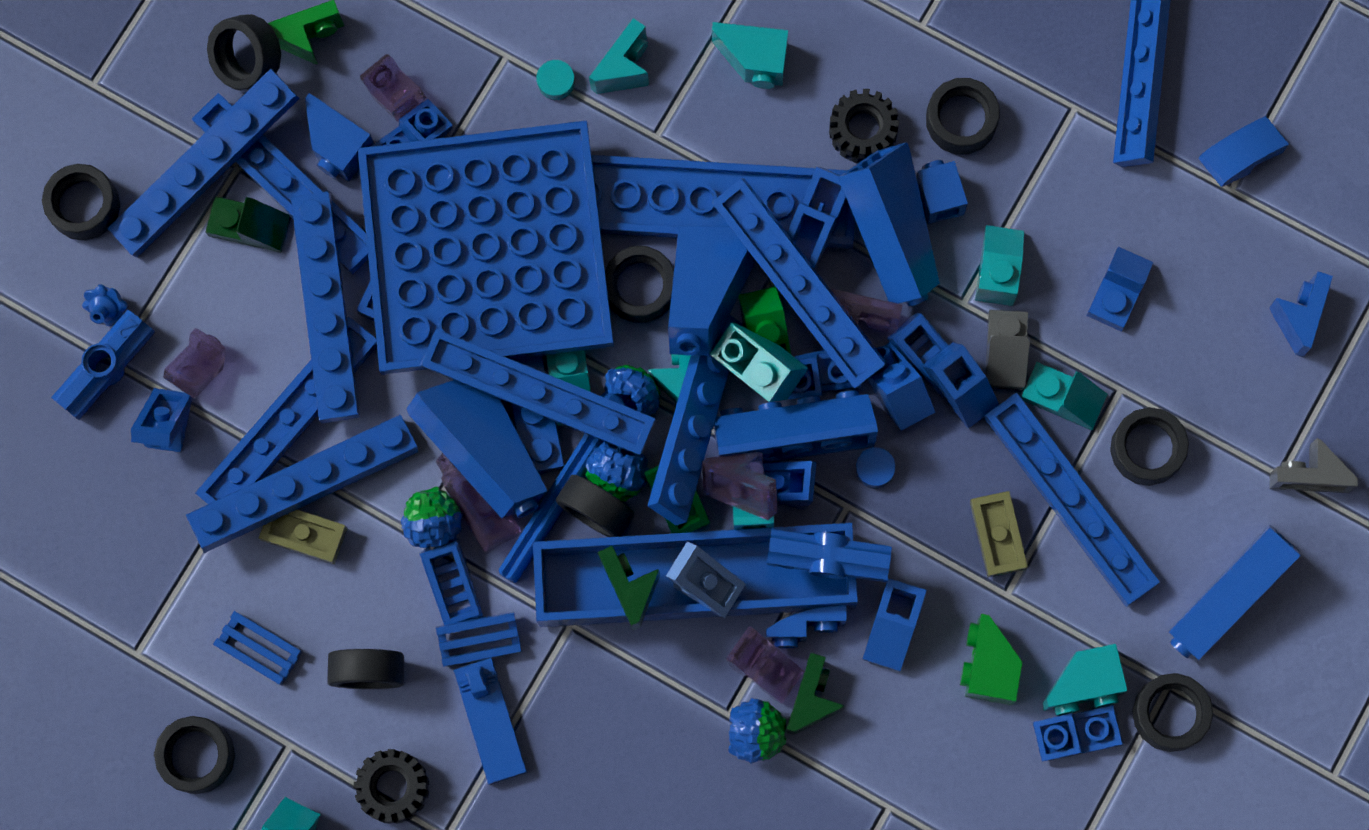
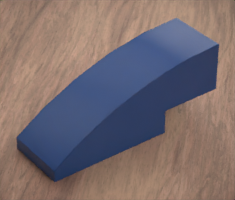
M816 167L802 203H799L787 232L815 270L822 259L847 203V198L838 178L841 175L822 167Z

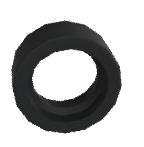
M246 14L224 19L213 27L208 36L207 54L209 64L215 75L226 86L235 90L250 89L270 69L277 73L280 68L282 54L279 40L273 28L258 16ZM237 30L243 32L249 38L254 48L256 60L252 73L246 72L234 56L233 39Z
M954 78L944 82L933 92L926 112V128L931 139L941 149L953 154H971L983 149L992 140L1000 119V106L994 92L983 82L972 78ZM955 96H967L975 99L982 105L985 112L983 127L971 136H957L949 133L943 127L940 120V111L943 104Z
M77 163L61 168L50 177L44 186L42 205L44 214L60 233L71 239L86 241L100 237L108 231L107 228L118 218L120 200L117 189L104 172L92 165ZM91 182L98 186L103 196V204L97 215L81 223H73L65 219L60 211L59 204L66 189L75 183Z
M631 246L619 251L609 261L605 270L608 301L610 308L620 318L633 323H648L662 317L670 309L674 269L670 260L660 251L648 246ZM635 263H646L653 266L660 273L663 280V289L660 296L653 303L646 306H634L627 303L618 291L617 281L621 272L627 266Z
M1148 407L1133 411L1121 421L1112 436L1110 452L1113 463L1122 476L1135 484L1151 486L1164 483L1179 471L1188 455L1189 440L1184 426L1177 417L1164 409ZM1151 424L1157 425L1166 431L1171 438L1173 446L1172 455L1167 463L1159 468L1146 469L1141 468L1128 456L1126 443L1129 434L1136 427Z
M578 475L570 476L556 498L557 504L565 511L607 537H621L634 517V512L626 504L606 490Z
M383 649L332 651L328 654L327 684L332 687L347 689H389L401 687L404 685V654L398 651Z
M1178 673L1160 675L1145 684L1137 694L1132 710L1134 726L1141 738L1152 747L1167 752L1182 751L1201 741L1209 731L1213 718L1211 698L1205 688L1192 677ZM1176 689L1183 691L1191 698L1195 705V723L1188 732L1181 736L1162 734L1154 727L1150 720V703L1155 695L1163 690Z
M189 716L177 719L164 729L157 739L154 758L156 769L164 782L176 790L200 794L212 791L224 783L232 771L235 751L233 741L223 727L208 718ZM198 731L212 737L217 745L218 758L216 765L210 773L201 778L191 779L177 772L173 766L171 755L173 746L180 737L186 733Z

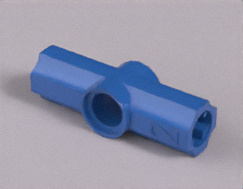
M127 310L99 343L91 345L85 350L82 355L81 364L51 398L76 419L80 420L108 386L114 385L122 379L127 364L153 336L155 331L138 316ZM105 357H111L109 368L104 372H96L98 361Z
M772 529L767 565L809 571L810 575L827 579H844L846 576L887 582L892 547L870 544L868 542L850 541L849 537L835 533L816 532L814 535Z

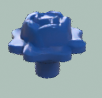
M99 284L95 289L84 292L85 301L82 306L90 313V319L94 323H104L106 326H112L122 317L128 307V304L121 299V295L114 288L110 289Z

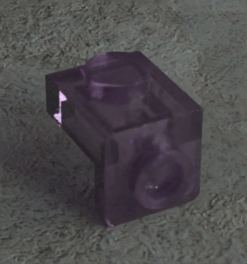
M385 54L360 75V80L373 99L397 122L427 98L421 88L400 70L389 54Z
M195 328L190 333L189 345L164 369L163 378L195 399L223 370L226 348L216 337L207 335Z

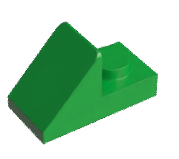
M334 0L268 23L273 28L282 50L316 65L318 62L310 38H325L334 34L338 28L344 27Z

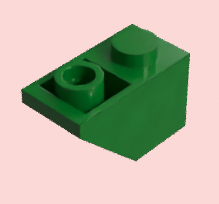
M776 287L739 294L738 299L744 328L778 344L791 354L784 310Z
M981 614L977 624L970 623L966 646L973 647L971 662H963L960 685L966 686L965 697L1013 705L1017 699L1022 660L990 615Z

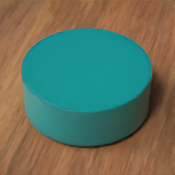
M547 61L537 72L538 88L541 94L548 99L560 100L566 98L574 89L575 77L573 70L564 61Z

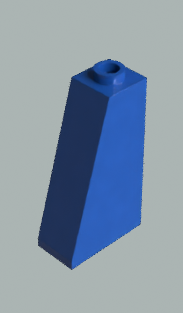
M905 142L874 152L838 178L889 304L894 305L906 302L907 306H914L929 298L927 293L940 284L910 148L908 143Z
M679 226L668 324L669 354L710 355L756 262L730 227Z
M455 380L417 392L406 408L409 416L502 519L514 514L521 518L539 508L537 503L546 494L547 489L499 398Z
M1269 525L1169 630V633L1174 637L1170 641L1172 646L1185 658L1188 659L1193 655L1199 660L1301 556L1300 552L1275 528Z

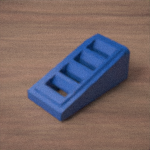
M915 313L887 339L940 397H943V394L922 365L945 349L948 344L922 313ZM919 329L922 334L908 345L904 340L915 330ZM929 340L933 345L918 357L915 352Z
M457 538L456 541L448 542L442 546L429 547L422 550L420 557L444 625L483 616L459 539ZM453 554L454 561L435 567L433 560ZM458 569L460 576L442 582L439 581L438 575ZM464 585L465 591L444 597V590ZM469 600L471 606L449 613V605Z

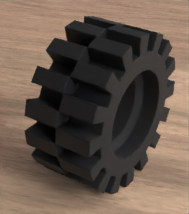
M863 89L862 94H857V90L850 91V96L846 98L843 95L839 99V104H835L832 109L829 125V135L833 139L832 145L835 150L840 149L842 157L851 156V162L858 163V159H865L878 150L892 147L893 143L896 142L899 128L898 112L896 108L892 109V101L889 98L886 100L882 99L881 92L876 91L875 95L869 94L870 89ZM858 114H869L877 120L879 129L873 137L860 139L854 136L849 129L851 119Z
M387 749L388 751L383 752L381 750L377 751L373 757H367L363 761L364 765L362 768H358L356 772L358 777L357 781H354L353 789H356V801L360 803L361 809L371 818L388 824L403 823V820H410L415 817L414 814L418 810L421 811L425 806L423 803L429 795V791H427L428 785H430L429 778L425 774L426 770L423 765L410 754L395 749ZM388 771L400 772L407 782L404 796L395 802H386L377 793V782Z

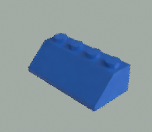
M851 390L840 392L835 395L836 399L820 401L819 396H810L798 399L797 405L782 407L781 402H769L759 405V410L743 412L742 408H729L720 411V416H716L713 426L720 470L746 467L748 464L773 463L874 447L878 428L869 394L859 395V391Z

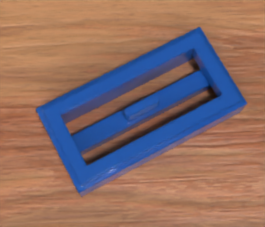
M234 611L230 616L231 620L228 625L225 624L222 629L223 633L219 639L215 640L213 645L282 686L303 652ZM239 623L290 653L291 655L288 660H284L236 631ZM231 637L282 667L280 673L276 674L228 645L227 642Z
M514 611L436 626L443 667L521 652ZM505 622H508L509 629L450 641H447L446 634ZM511 638L512 644L451 656L449 649Z

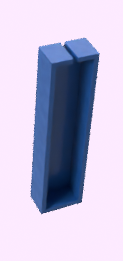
M852 523L533 542L536 621L540 627L629 622L598 555L599 551L613 546L616 555L625 553L634 575L627 577L629 582L656 569L660 571L659 581L643 621L721 617L673 587L674 582L666 577L687 542L701 548L746 584L726 616L803 612L820 607L846 605V609H856L858 603L856 578L845 576L844 579H827L810 575L809 571L767 565L772 529L814 535L816 532L835 533L850 538V541H853Z

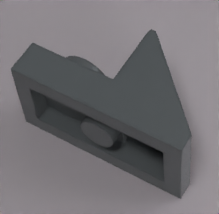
M989 310L986 377L991 388L1025 389L1030 338L1027 337L1028 312Z
M1316 438L1310 444L1309 468H1306L1305 462L1285 461L1270 473V489L1349 493L1358 486V478L1319 438Z

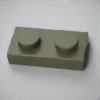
M1010 491L971 499L970 506L987 577L1026 570L1028 566Z
M295 510L263 525L259 539L263 542L335 565L348 528L346 525Z

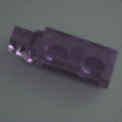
M443 453L439 456L436 463L443 474L441 480L445 485L444 487L450 497L456 501L463 518L483 550L486 552L515 538L521 531L512 515L502 519Z

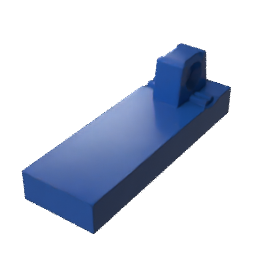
M489 658L453 670L488 785L528 773L493 659Z

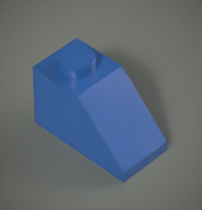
M309 93L305 98L312 150L319 161L317 167L333 179L339 175L349 182L360 168L358 148L372 146L374 144L373 139L369 133Z

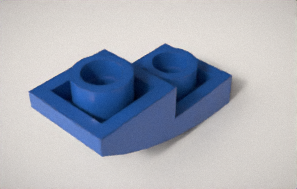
M427 99L400 118L397 128L370 147L444 138L453 128V124Z
M1264 116L1225 137L1203 152L1198 159L1217 183L1223 187L1249 175L1256 165L1282 154L1289 143L1271 121Z
M825 350L794 356L808 370L788 399L820 396L823 391L853 388Z
M846 605L820 607L791 615L766 629V642H774V648L793 649L798 648V642H806V626H814V632L817 633L838 632V626L846 625Z
M1114 705L1033 722L1042 762L1124 745Z

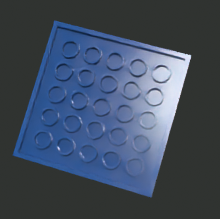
M587 120L358 148L378 363L381 375L426 370L420 364L435 329L509 359L614 347Z

